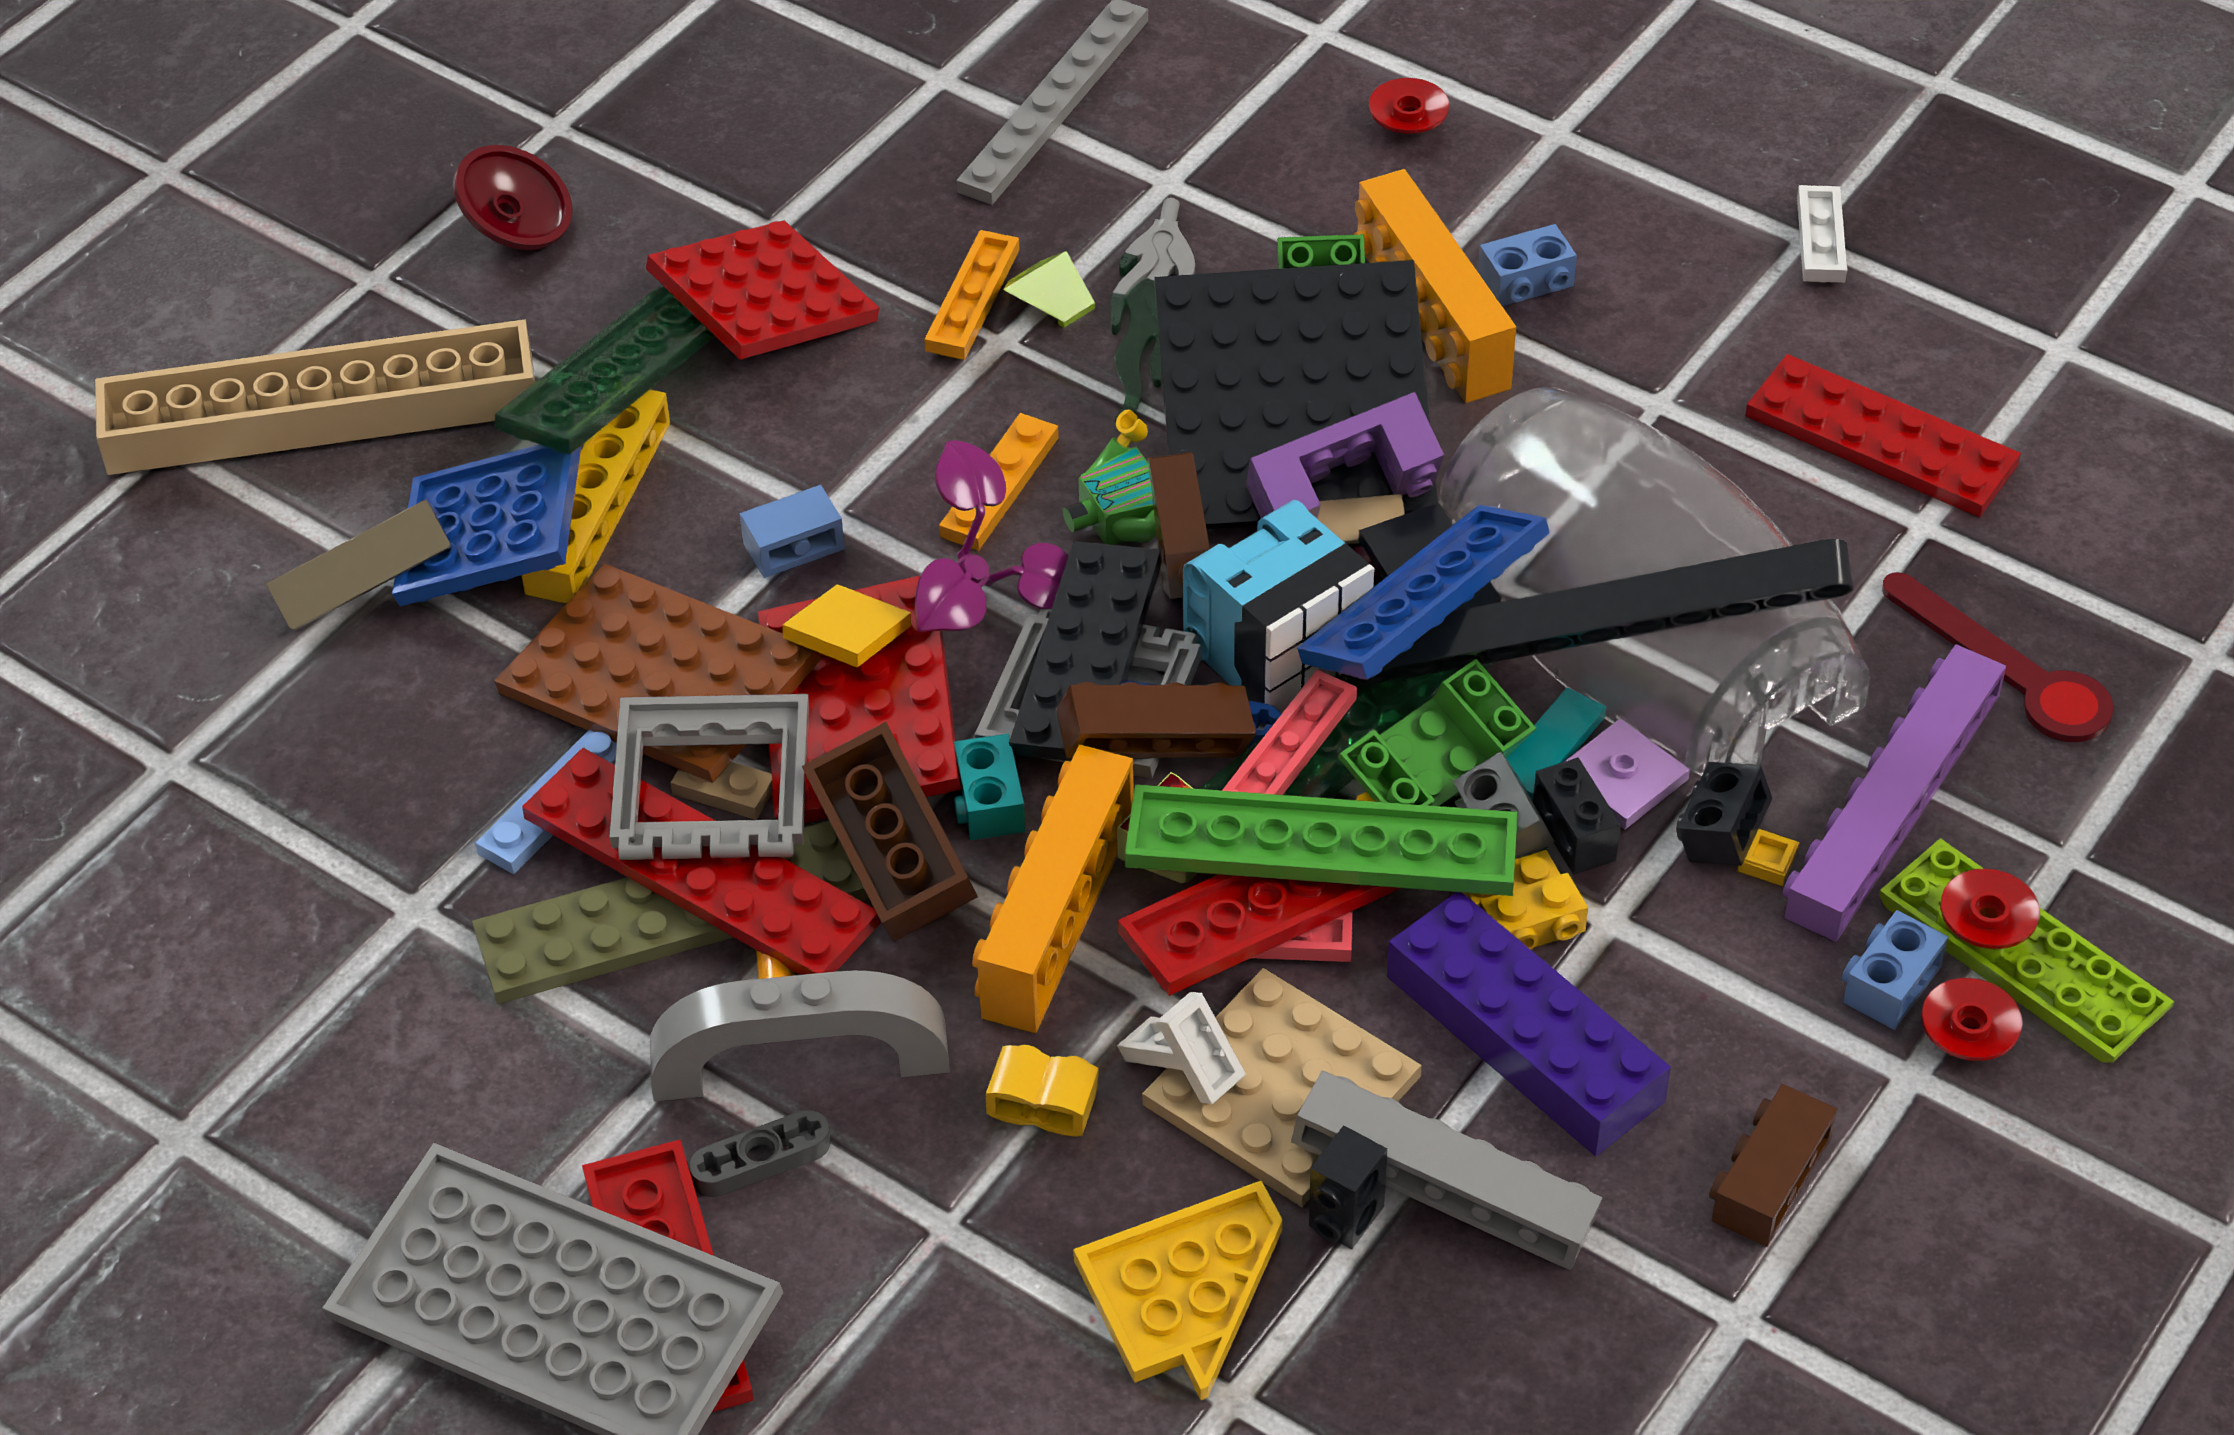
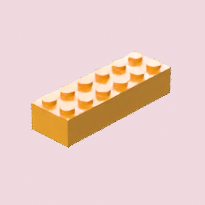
M1405 169L1359 182V200L1355 202L1358 230L1354 235L1364 234L1365 257L1369 263L1414 260L1421 338L1426 346L1429 358L1433 362L1437 361L1444 371L1448 386L1451 389H1456L1465 403L1510 390L1512 388L1516 325Z
M1079 744L1071 762L1065 761L1058 777V790L1055 796L1049 795L1045 800L1041 815V826L1038 831L1032 830L1025 845V859L1021 867L1015 866L1010 874L1007 886L1008 895L1004 903L998 902L992 912L990 920L991 931L986 940L980 939L974 950L972 965L978 968V978L974 994L975 997L980 998L981 1019L1037 1033L1118 856L1117 827L1131 814L1133 803V758Z

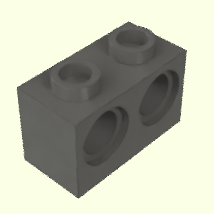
M1502 752L1497 753L1453 780L1461 795V798L1455 801L1457 808L1517 812L1515 859L1537 853L1555 842L1519 776Z

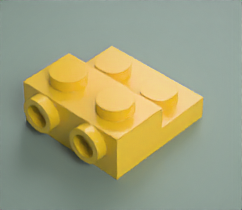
M1547 850L1515 859L1513 896L1462 892L1530 950L1553 941L1571 939L1577 934L1586 931L1588 906L1569 873L1560 874Z

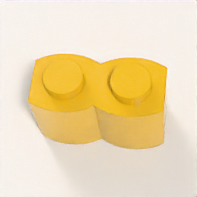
M1030 1045L1003 1046L986 1091V1114L1011 1124L1036 1125L1048 1132L1066 1136H1083L1098 1091L1099 1068L1078 1056L1049 1057Z

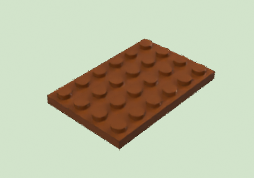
M604 564L494 681L498 693L585 730L604 732L610 736L611 741L617 743L620 698L792 694L821 661L819 652L784 639L783 634ZM747 744L643 746V754L713 783Z

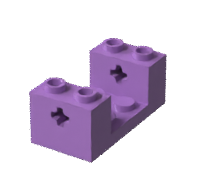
M1413 392L1250 458L1246 486L1261 518L1291 500H1298L1318 519L1321 504L1311 483L1328 476L1331 473L1330 469L1346 463L1347 467L1356 466L1371 457L1370 453L1374 452L1393 494L1404 495L1408 493L1409 497H1416L1433 487L1432 483L1436 482L1444 453L1416 393Z

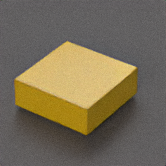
M1758 829L1742 866L1738 865V872L1783 886L1798 854L1800 842Z

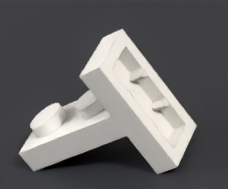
M1189 992L1160 1018H1148L1117 1045L1126 1062L1183 1070L1201 1103L1213 1104L1246 1075L1202 993Z

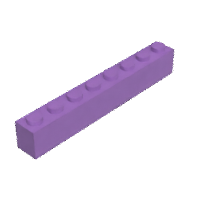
M1955 644L1945 660L1942 658L1936 660L1928 677L1929 684L1925 689L1922 687L1917 688L1910 701L1909 713L1906 718L1899 716L1895 720L1888 736L1889 743L1885 749L1879 746L1874 751L1867 767L1868 774L1864 779L1860 777L1855 779L1848 792L1847 804L1842 810L1837 807L1830 816L1823 840L1815 839L1810 845L1804 859L1805 866L1802 871L1794 870L1790 874L1782 893L1783 897L1788 898L1785 919L1834 942L1838 941L1999 698L2006 665Z

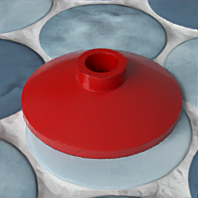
M1398 78L1381 84L1373 91L1369 99V111L1372 118L1382 127L1398 133L1415 134L1426 132L1439 126L1449 113V100L1440 87L1429 81L1418 78Z
M1974 869L1963 872L1946 885L1941 896V915L1948 928L1962 940L1978 947L2004 949L2016 946L2027 940L2038 925L2040 907L2033 891L2019 878L2000 870Z
M1957 978L1943 982L1928 994L1922 1008V1024L1930 1040L1944 1052L1964 1060L1986 1061L2006 1054L2015 1046L2022 1030V1015L2014 999L2000 987L1981 979Z

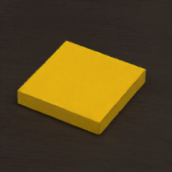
M837 584L783 624V638L854 667H859L911 626V612Z

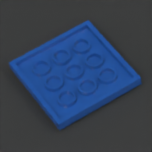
M568 436L414 477L408 508L426 499L440 520L439 523L451 547L395 577L392 595L398 605L404 606L415 602H425L446 594L468 591L477 586L497 581H507L516 576L539 570H549L565 564L581 451L575 436Z

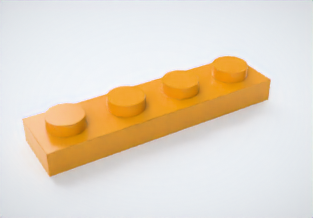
M984 230L979 231L924 339L926 352L963 360L966 359L1020 250L1018 237Z
M1020 413L991 452L990 456L997 462L1004 474L1006 493L1004 500L999 505L984 506L985 516L971 547L972 549L977 551L981 549L1059 439L1058 425ZM952 507L939 524L940 537L964 545L975 518L976 509L962 511Z

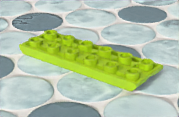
M1941 838L1879 892L1880 899L1890 912L1894 914L1898 910L1949 936L1946 952L1988 982L2006 991L2020 1005L2103 1063L2114 1062L2174 1005V1001L2041 908L2038 925L2033 934L2024 942L2010 948H1982L1956 936L1948 928L1941 915L1940 902L1943 890L1957 875L1969 870L1984 868Z

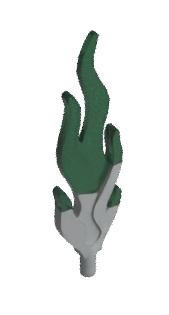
M1175 198L1164 200L1160 219H1155L1154 224L1128 247L1119 262V274L1125 277L1119 282L1112 293L1110 303L1112 334L1117 335L1120 332L1122 312L1127 305H1129L1131 319L1128 332L1119 345L1114 357L1116 373L1125 393V401L1115 418V424L1117 417L1124 410L1129 409L1135 413L1142 399L1139 362L1143 351L1153 338L1156 341V345L1149 362V376L1153 386H1161V361L1154 277L1172 276L1173 274H1195L1194 255L1179 230L1178 221H1176L1180 204Z

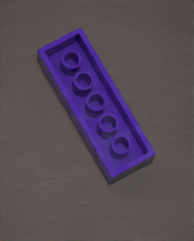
M1462 892L1454 893L1389 941L1387 978L1595 1157L1666 1102L1671 1066Z

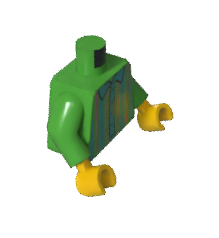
M1128 409L1121 412L1116 420V428L1121 433L1119 437H1113L1096 461L1078 479L1079 502L1063 508L1064 520L1071 532L1093 526L1104 544L1108 545L1123 542L1149 543L1157 537L1149 465L1137 446L1133 448L1128 446L1130 442L1137 443L1144 440L1148 434V428L1141 419L1137 420V415L1133 411Z

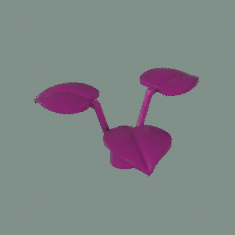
M956 440L946 442L935 469V482L938 492L943 500L952 507L962 511H969L975 508L976 515L964 545L957 553L959 560L957 562L947 558L934 560L924 568L920 575L915 596V615L918 632L963 631L973 628L984 618L986 613V596L982 587L984 585L990 587L996 581L1012 575L1020 576L1017 582V592L1027 604L1037 609H1052L1069 555L1053 544L1036 543L1026 548L1022 553L1021 566H1012L990 574L987 562L978 555H971L970 550L985 516L984 506H997L1005 498L1006 481L1004 474L997 462L977 446Z

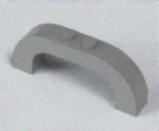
M852 970L735 981L707 987L677 1001L660 1016L653 1027L650 1036L653 1100L664 1101L703 1097L702 1068L711 1057L726 1049L742 1045L843 1035L870 1036L891 1045L899 1057L901 1077L950 1073L944 1013L937 1000L921 986L895 975L874 971Z

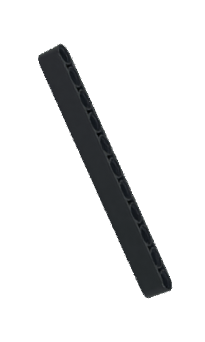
M1840 539L1819 540L1452 611L1444 618L1440 625L1431 628L1417 639L1410 649L1400 653L1387 663L1379 674L1369 679H1360L1353 676V681L1362 685L1381 684L1461 669L1475 659L1482 665L1841 597L1853 591L1847 542Z

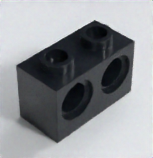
M1579 757L1537 770L1535 774L1533 803L1553 836L1554 844L1573 875L1616 861L1621 824Z
M1708 762L1701 779L1695 782L1692 798L1685 813L1679 816L1676 826L1677 837L1683 843L1689 862L1742 866L1773 799L1761 765Z
M1343 1125L1311 1167L1309 1227L1313 1228L1325 1240L1330 1242L1337 1241L1353 1249L1384 1208L1388 1148Z

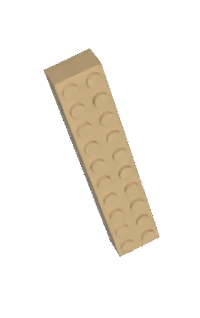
M526 319L95 379L96 436L107 475L540 415Z

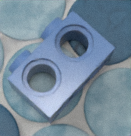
M1553 224L1481 244L1479 246L1478 273L1501 306H1506L1573 287L1577 254L1557 225Z
M1896 910L1885 926L1881 923L1875 926L1867 940V950L1861 957L1854 955L1848 962L1842 975V981L1847 983L1843 1003L1895 1030L1942 967L1949 936Z

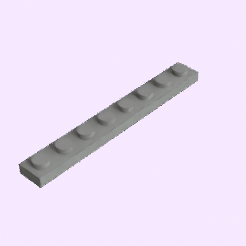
M1111 0L956 180L957 193L993 205L1148 22V9L1123 0Z

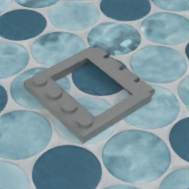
M1040 609L1037 616L1028 615L975 732V738L1008 733L1011 738L1019 713L1017 708L1027 688L1052 609ZM1143 624L1131 666L1166 672L1161 685L1172 682L1191 685L1202 658L1201 645L1198 644V634L1166 628L1162 638H1160L1159 627ZM1133 758V775L1152 779L1160 758ZM1048 759L1053 761L1065 762L1063 760Z
M808 694L620 698L610 825L612 848H618L619 860L654 859L655 847H662L663 859L702 858L703 846H710L711 858L750 857L751 845H758L759 857H793L794 845L803 844L806 774L802 765L807 763ZM782 743L778 820L638 822L643 746Z

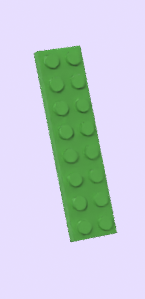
M1135 784L1125 850V867L1513 896L1517 812Z

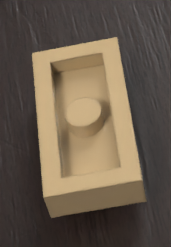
M731 762L713 783L678 769L670 782L673 795L757 820L773 793L771 773Z

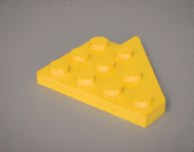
M1262 1180L1073 1249L1074 1262L1134 1383L1183 1365L1200 1400L1209 1397L1282 1233L1283 1219Z

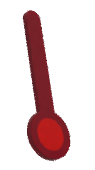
M1894 572L1884 578L1882 585L1884 596L1954 646L1957 644L2006 665L2003 680L2025 695L2023 703L2025 715L2038 731L2060 741L2083 742L2096 738L2108 728L2114 710L2113 701L2106 688L2097 680L2075 671L2058 670L2047 672L1911 576L1901 572Z

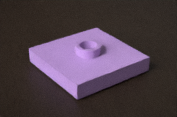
M1621 718L1566 760L1579 757L1618 819L1621 827L1625 830L1688 781L1690 772L1689 768Z

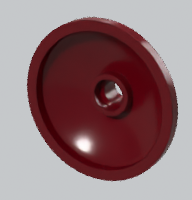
M506 145L483 146L467 154L455 172L453 190L461 212L480 233L501 245L522 250L545 248L558 241L571 222L572 201L563 180L547 163L525 150Z

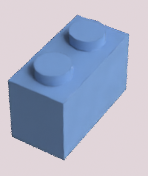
M822 485L739 513L743 544L763 578L845 549L842 518Z

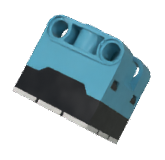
M1291 500L1258 521L1257 532L1230 548L1223 544H1218L1184 565L1183 631L1198 634V644L1201 645L1202 652L1201 660L1207 663L1231 686H1245L1248 701L1272 705L1282 713L1316 669L1335 678L1343 675V673L1302 664L1297 647L1373 588L1374 567L1313 516L1301 502Z

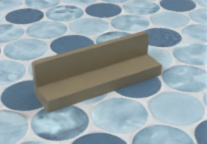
M425 499L266 583L289 628L297 630L448 550L451 544L439 523L440 520L434 509Z

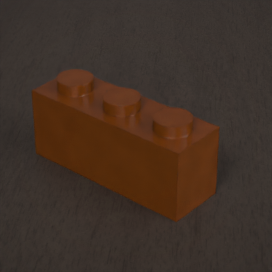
M1781 1084L1772 1101L1764 1098L1754 1116L1753 1126H1756L1751 1136L1742 1134L1734 1148L1731 1161L1734 1164L1730 1171L1727 1173L1721 1170L1713 1182L1709 1193V1198L1715 1200L1712 1221L1768 1247L1832 1138L1838 1108L1785 1084Z

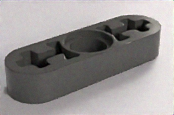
M802 1110L700 1148L693 1154L689 1163L695 1190L707 1197L722 1196L823 1157L828 1152L831 1144L828 1121L819 1112ZM808 1131L815 1138L807 1141L803 1135L800 1136V1133ZM782 1138H785L786 1147L789 1146V1149L783 1151ZM759 1145L769 1146L774 1150L773 1155L765 1161H753L746 1156L750 1149ZM738 1156L740 1168L736 1169L735 1161H732V1157ZM715 1166V1169L721 1171V1174L712 1176L709 1171H706V1168Z

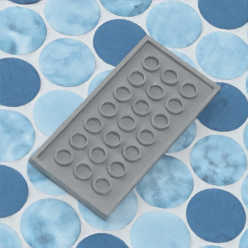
M433 1143L322 1309L326 1316L333 1321L599 1435H698L784 1292L780 1282Z

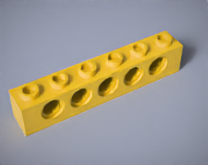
M618 383L610 398L603 401L599 419L594 428L587 430L583 448L580 452L565 564L549 570H539L521 575L525 595L567 604L587 583L670 425L666 393Z

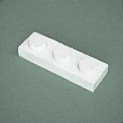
M1799 185L1797 205L1803 281L1845 283L1847 262L1840 186Z

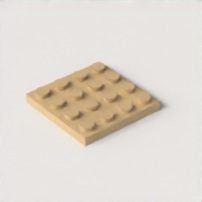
M1262 968L1215 1017L1246 1075L1216 1102L1207 1104L1199 1101L1183 1070L1166 1068L1142 1093L1143 1106L1258 1180H1262L1263 1183L1300 1207H1303L1310 1199L1311 1167L1320 1155L1291 1143L1297 1115L1321 1071L1323 1070L1334 1076L1346 1077L1357 1086L1378 1096L1399 1101L1421 1077L1422 1065Z

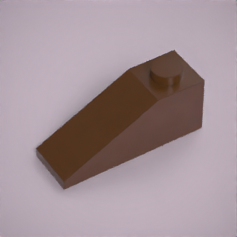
M1193 452L1148 458L1158 549H1161L1162 556L1160 568L1162 586L1170 599L1183 597L1184 565L1210 549Z

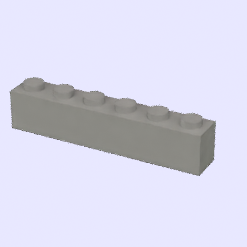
M1323 1070L1321 1071L1297 1115L1291 1143L1321 1155L1344 1125L1388 1148L1385 1186L1571 1271L1593 1225L1603 1197L1590 1192L1588 1188L1579 1183L1568 1182L1543 1171L1540 1166L1533 1162L1521 1161L1499 1151L1487 1141L1473 1139L1455 1131L1441 1120L1427 1118L1403 1107L1392 1098L1381 1097L1367 1091L1346 1077L1334 1076Z

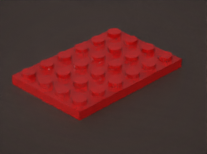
M920 576L854 590L911 612V626L859 667H854L819 653L821 661L792 694H808L807 763L887 722L926 797L962 789L954 744L956 739L943 632H918L915 615V596ZM816 599L758 611L759 625L783 634V624ZM782 743L769 744L775 820H778ZM806 776L804 824L828 819Z

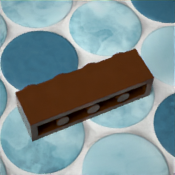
M1082 682L1069 686L1056 709L1066 758H1073L1079 744L1130 758H1241L1256 735L1245 686H1229L1224 683L1183 685L1178 682H1172L1165 685H1140L1136 682H1127L1121 685H1096L1093 682Z

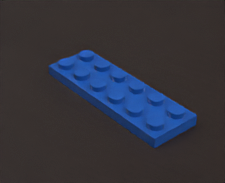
M1478 505L1298 646L1297 650L1302 664L1355 676L1360 679H1369L1376 676L1387 663L1400 653L1410 649L1417 639L1431 628L1440 625L1447 615L1461 604L1470 601L1477 591L1491 580L1501 576L1505 569L1517 559L1531 552L1538 542L1550 534L1546 517Z

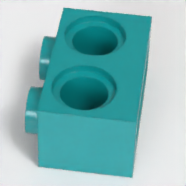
M1009 733L954 741L962 789L960 790L961 796L954 797L955 812L958 825L967 823L970 840L1026 832L1024 801L1012 746H1009Z

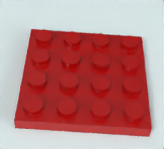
M785 220L775 221L747 230H739L736 233L712 239H704L700 242L681 247L669 248L647 256L646 270L740 360L874 323L878 319L880 308Z

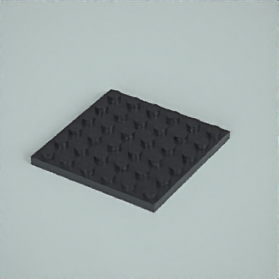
M1414 260L1154 277L1168 455L1193 452L1206 529L1258 525L1261 517L1246 486L1250 458L1413 392L1416 393L1430 423ZM1371 452V457L1361 464L1347 467L1346 463L1330 469L1331 473L1325 478L1311 483L1319 501L1394 494L1374 452ZM1436 482L1432 483L1433 487L1429 491L1419 496L1409 497L1408 493L1402 495L1404 513L1407 514L1438 503Z

